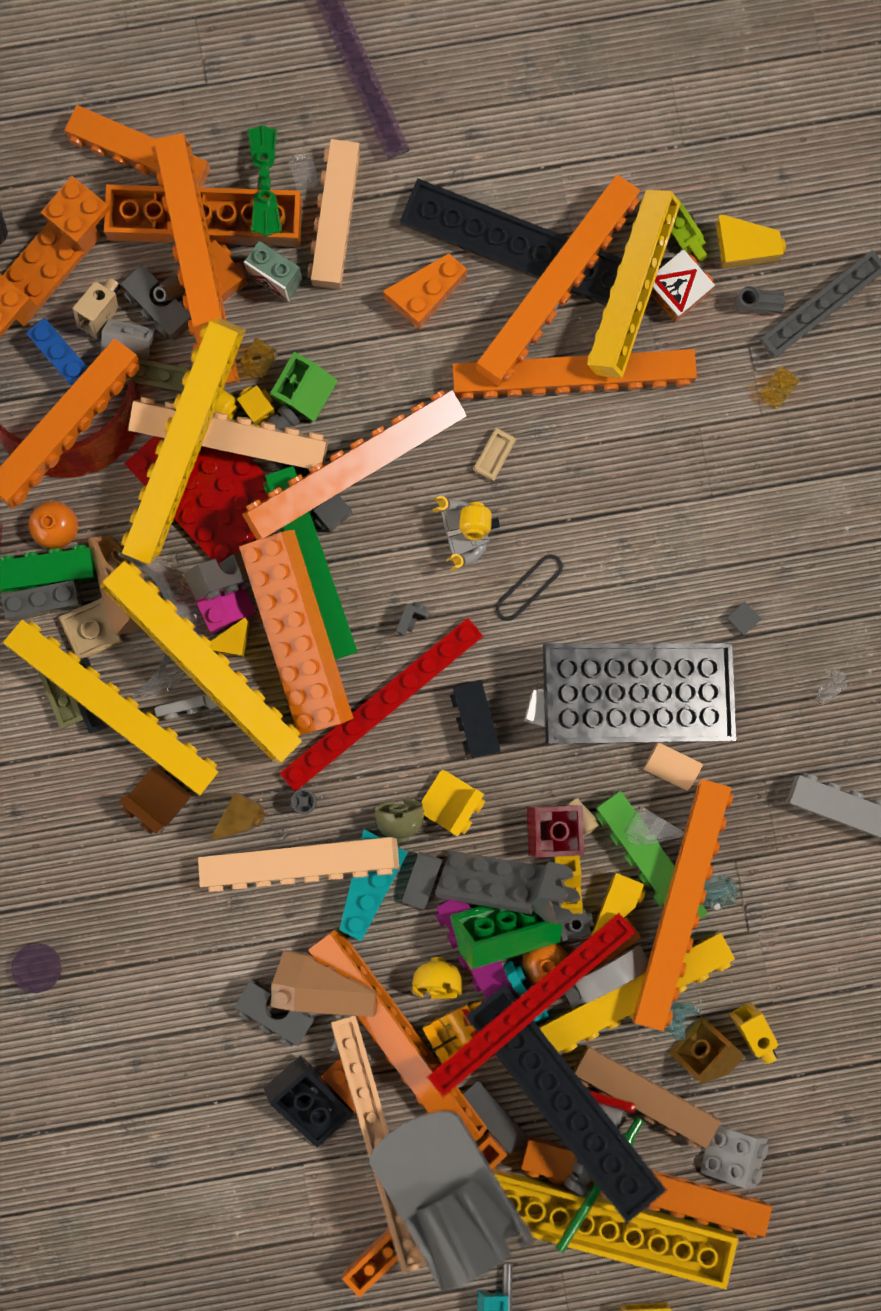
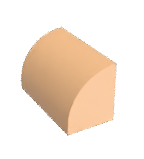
M656 743L643 770L688 791L696 780L703 764L661 743Z

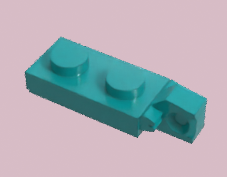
M511 960L503 964L506 976L520 998L532 986L527 987L524 983L527 978L520 966L515 968ZM547 1010L534 1019L536 1025L549 1018Z

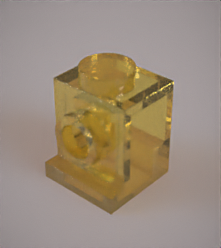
M255 337L253 344L240 363L244 367L242 371L252 378L257 376L263 379L278 357V354L274 348ZM255 355L261 356V360L259 362L253 361Z

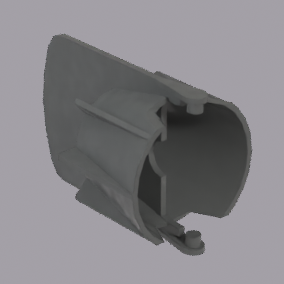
M440 1110L408 1120L391 1131L373 1149L369 1158L370 1165L423 1255L440 1290L449 1291L463 1286L506 1260L511 1255L506 1241L509 1237L521 1234V1237L518 1238V1243L522 1248L535 1245L533 1234L510 1202L461 1117L455 1111Z

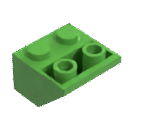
M293 352L270 395L275 402L286 405L290 410L315 423L338 380L316 363Z

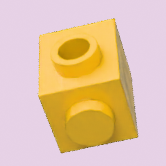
M257 385L253 388L250 386L239 394L240 397L237 400L247 416L252 419L253 424L260 425L261 422H265L270 416L276 414L270 404L273 400L265 389L261 391Z

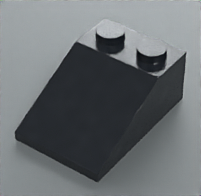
M301 1055L264 1087L269 1104L316 1147L321 1145L354 1115L347 1104L321 1077V1074Z

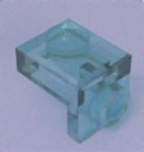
M679 1002V1006H673V1016L668 1027V1033H672L674 1039L685 1040L686 1014L700 1015V1009L694 1007V1003Z

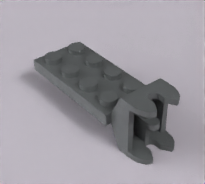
M451 850L435 892L437 898L527 914H532L534 910L546 922L557 924L569 923L575 919L574 914L568 909L561 908V905L565 902L574 903L580 900V895L575 889L565 886L564 880L574 877L573 871L566 865L548 862L544 867Z

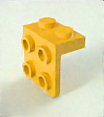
M442 770L421 802L426 817L459 836L460 833L466 834L472 824L469 820L472 813L476 812L478 814L486 801L482 799L484 796L482 792L469 786L449 772Z

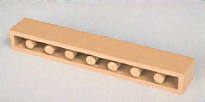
M143 396L141 400L133 401L128 431L165 438L167 432L164 431L167 420L169 417L173 418L176 411L173 408L174 402H165V405L155 403L156 399ZM214 412L202 444L204 447L309 469L320 462L324 465L329 440L324 439L323 434L309 432V435L300 434V430L296 428L285 427V430L276 429V425L273 423L261 422V425L251 423L252 419L237 417V420L227 418L228 414Z
M389 837L198 857L200 887L208 888L209 892L224 891L223 887L232 886V890L247 889V884L255 883L256 887L260 888L270 887L271 882L280 881V885L295 884V879H304V883L319 882V877L328 876V880L344 879L343 875L353 874V878L368 877V872L377 871V875H390L392 870L399 869L397 839Z

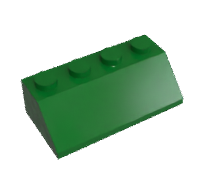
M480 906L451 915V922L460 953L471 969L561 942L562 924L546 922L534 910L532 914Z

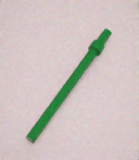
M635 1117L627 1132L622 1133L632 1146L636 1142L634 1138L644 1124L637 1117ZM594 1183L555 1246L561 1253L565 1252L602 1192L596 1183Z

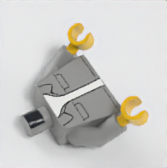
M444 496L433 498L432 501L439 503V507L432 509L433 512L437 513L444 510V512H441V517L452 555L446 559V562L451 560L455 564L450 571L454 572L460 567L475 563L486 552L490 541L488 535L484 536L481 540H470L460 532V512L463 507L470 503L446 499ZM498 516L492 517L490 533L501 530Z

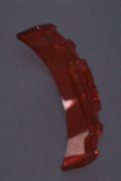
M134 380L129 381L124 400L112 419L93 435L75 442L69 450H65L60 456L58 463L53 468H49L44 475L61 479L84 477L88 473H97L110 466L126 449L128 450L137 433L128 431L133 401L141 400L138 385ZM0 424V440L5 451L11 455L22 443L23 439L11 434Z

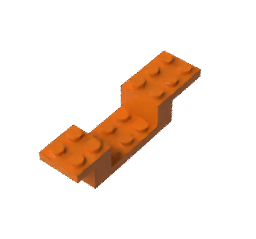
M73 176L70 177L41 211V214L48 223L3 275L0 274V338L15 320L25 327L102 237L95 226L111 208Z

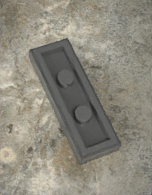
M476 1080L462 1093L487 1126V1129L509 1154L528 1138V1135L479 1080Z

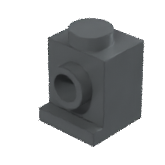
M583 908L582 913L574 914V920H579L581 923L578 929L572 928V922L562 924L561 940L566 941L591 934L590 928L594 927L591 912L586 913Z

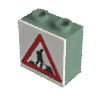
M258 241L244 261L250 278L287 302L290 301L303 282L300 267Z

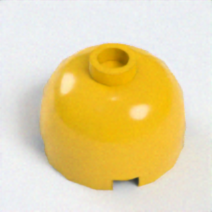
M432 957L431 961L420 965L414 973L412 993L419 997H423L424 993L431 995V999L457 998V994L462 995L461 975L453 964L446 962L445 958Z

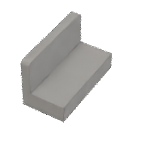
M108 319L102 329L101 353L115 338L134 352L138 359L149 361L150 346L155 338L156 329Z

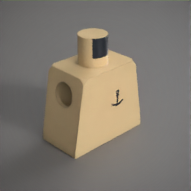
M109 278L104 286L94 282L73 308L77 328L97 340L102 334V329L108 319L112 318L118 308L116 293L121 286L117 281Z

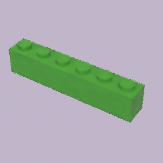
M618 791L595 807L598 812L595 814V817L603 827L607 825L612 833L609 835L611 840L617 847L620 845L626 851V854L623 855L631 867L636 865L641 872L638 875L639 879L646 888L651 886L656 893L652 897L659 907L662 908L675 866L623 793ZM699 904L697 914H700L701 919L708 912L703 905Z

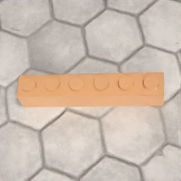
M331 139L330 147H325L324 162H327L326 171L322 170L321 185H324L323 194L319 193L317 208H321L320 217L315 218L314 231L318 233L317 240H312L311 255H314L313 264L309 263L307 275L308 278H311L312 286L341 290L360 157V144L357 142Z

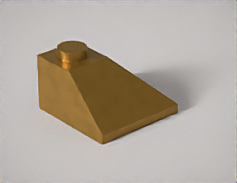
M702 1016L668 1052L701 1084L729 1075L745 1057Z

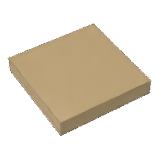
M103 598L58 617L74 654L80 659L92 657L123 643L121 635H116L106 615Z

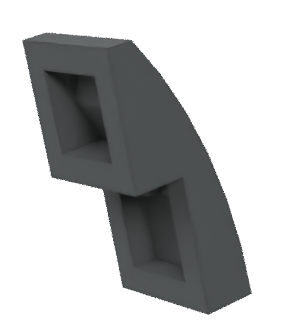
M422 852L418 853L402 899L403 903L425 910L442 859Z

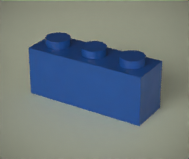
M45 317L26 332L71 386L88 368Z

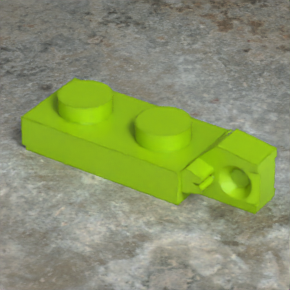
M676 197L681 204L671 233L682 250L684 249L687 254L693 253L700 263L707 258V254L702 248V245L706 243L703 239L704 236L680 199Z

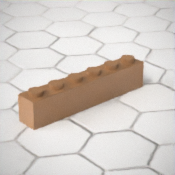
M586 1045L573 1069L574 1073L586 1087L592 1084L599 1088L597 1092L600 1094L633 1102L636 1105L635 1109L642 1112L641 1117L652 1124H655L656 1121L665 1125L663 1128L665 1131L674 1136H677L679 1133L687 1137L685 1142L697 1149L700 1145L707 1149L721 1123L717 1117Z

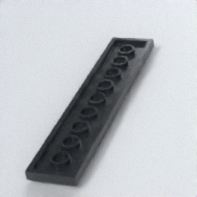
M419 178L416 180L399 221L400 225L536 279L542 276L569 239L566 236ZM600 250L597 254L599 259L592 269L587 267L583 273L585 278L578 288L573 286L570 292L607 306L610 290L615 283L618 266L621 264L622 259Z
M504 985L471 1011L466 1018L479 1033L517 999ZM534 1021L495 1053L496 1057L626 1223H629L667 1191Z

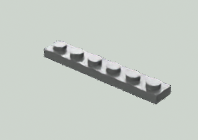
M873 250L764 335L759 341L774 359L879 277L881 275V259Z

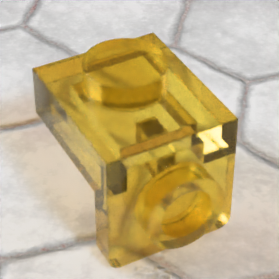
M780 366L758 396L774 409H778L800 380Z

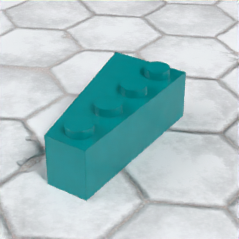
M364 829L361 840L379 839L381 837ZM398 847L399 869L408 851ZM399 869L392 870L390 875H377V871L368 872V877L353 878L352 876L340 931L359 941L363 940Z

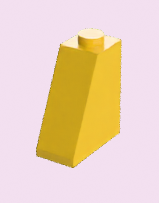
M719 215L715 222L722 269L778 262L783 253L786 252L785 239L781 238L779 230L726 215Z

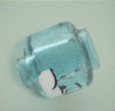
M720 874L710 878V880H706L704 890H707L703 904L705 906L710 905L713 910H720L734 904L736 896H738V890L733 879Z

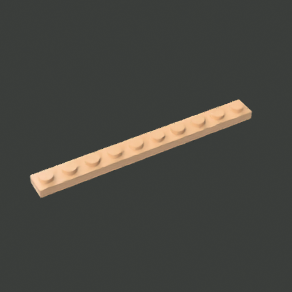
M351 1016L331 1022V1026L370 1158L373 1149L389 1134V1130L356 1016ZM373 1171L402 1273L404 1274L427 1266L423 1255L404 1225L402 1218Z

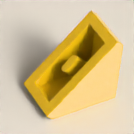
M243 618L210 641L213 644L211 649L215 653L244 657L250 627L249 621Z

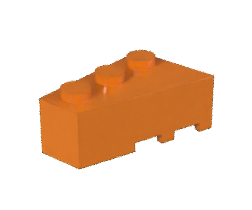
M447 254L383 290V299L420 330L467 278V268L452 255Z

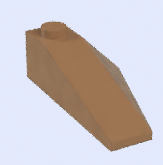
M111 536L89 538L88 542L100 586L124 561L129 565V557L122 554L123 550ZM141 572L140 577L143 579L144 575ZM100 587L106 615L116 635L135 633L142 630Z
M290 950L283 951L272 982L271 1007L294 1012L375 1016L376 991L352 978L347 979L335 972L336 969L329 965L326 967L315 961L316 958L309 954Z

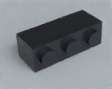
M482 680L453 687L454 693L449 695L453 708L458 707L460 717H456L459 732L464 731L466 740L462 741L465 755H471V759L500 752Z

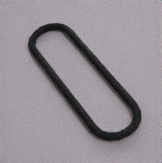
M546 555L526 573L497 603L496 612L499 618L510 621L519 616L560 575L563 569L560 558L556 555ZM553 558L559 563L557 573L512 617H504L500 613L502 602L546 559Z

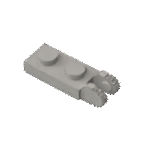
M208 695L155 707L156 717H163V720L166 721L178 718L177 713L187 711L188 715L202 712L201 707L207 706L213 710L217 709L218 705Z

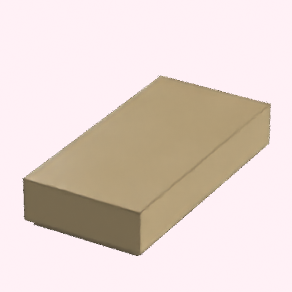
M495 427L473 471L494 482L517 438Z

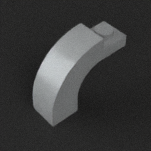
M640 944L622 951L608 962L591 970L565 993L571 1007L584 1002L586 1004L604 996L645 972L648 959Z

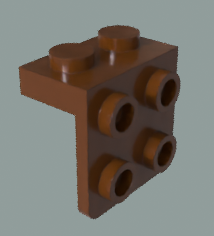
M154 766L130 794H125L120 799L119 803L123 805L121 810L130 818L136 816L142 821L140 826L149 834L153 832L161 834L190 800L191 795L162 769Z

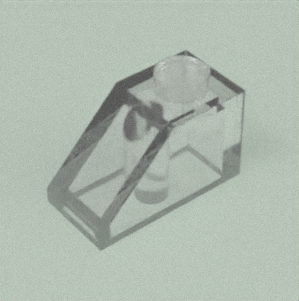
M638 806L624 830V833L629 835L627 840L639 847L641 843L651 845L682 837L685 833L642 806Z

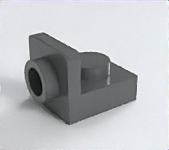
M413 602L412 605L407 604L396 633L403 636L406 635L407 631L412 633L417 620L413 618V615L428 619L430 613L426 611L427 607Z

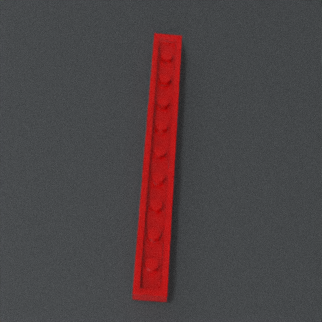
M469 618L464 620L352 713L353 719L338 724L279 774L294 792L298 791L484 637L483 634Z
M618 913L426 1078L442 1098L445 1097L635 933L634 929Z

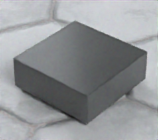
M745 601L726 618L742 636L761 620L759 615Z

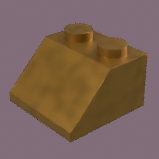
M234 793L211 838L214 840L222 839L252 830L255 826L260 827L266 817V813L263 812L265 806L240 793Z

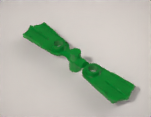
M261 124L258 127L247 129L252 162L259 172L258 189L261 190L254 195L251 232L267 237L282 232L276 196L273 192L269 191L271 189L269 169L274 165L277 129Z

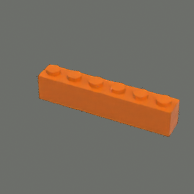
M75 106L64 130L72 144L78 147L83 145L89 147L98 156H110L117 164L122 166L128 164L135 167L134 169L138 173L145 176L149 173L156 176L158 180L157 172L160 171V166L154 161L151 148L155 146V138L81 106ZM193 155L199 187H203L211 169L208 161Z

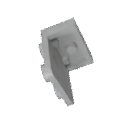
M719 1125L707 1149L705 1148L701 1172L745 1189L755 1188L762 1178L761 1165L768 1153V1145H766L768 1138L760 1135L749 1136Z

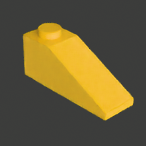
M614 872L589 938L618 913L624 918L636 907L637 903L641 904L646 892L643 889L644 884Z

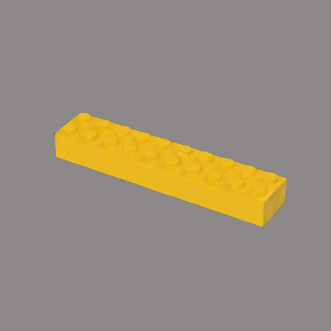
M220 318L210 320L208 324L205 323L200 333V337L203 340L200 347L196 346L193 351L191 361L194 364L190 371H186L182 380V384L185 385L182 394L177 395L174 401L173 408L176 409L173 418L169 417L164 428L167 435L164 441L161 440L157 446L155 454L159 456L156 463H152L148 470L147 477L150 480L147 486L142 487L138 500H141V504L138 509H134L131 515L130 522L133 525L129 532L126 531L122 539L121 545L124 546L122 554L149 565L160 556L246 329Z
M124 561L101 583L100 587L273 762L281 763L302 742L298 737L300 732L293 725L285 724L281 720L283 715L274 706L268 707L263 702L266 698L256 688L253 690L246 685L248 682L246 677L238 670L234 672L228 666L230 661L222 653L216 654L211 649L213 644L204 635L198 636L193 631L195 626L186 617L181 619L175 613L177 610L176 606L168 599L164 601L157 594L159 589L151 581L146 583L140 577L141 571L132 562L128 565Z
M495 1168L492 1169L510 1202L534 1238L557 1244L586 1196L580 1195L570 1188ZM599 1196L568 1247L727 1289L738 1238L734 1232L644 1209L629 1223H626L610 1201Z

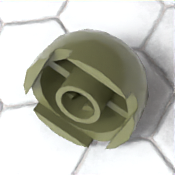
M394 800L377 805L374 813L376 825L386 837L395 838L397 842H405L421 829L424 822L422 802L403 800L404 804L394 805Z

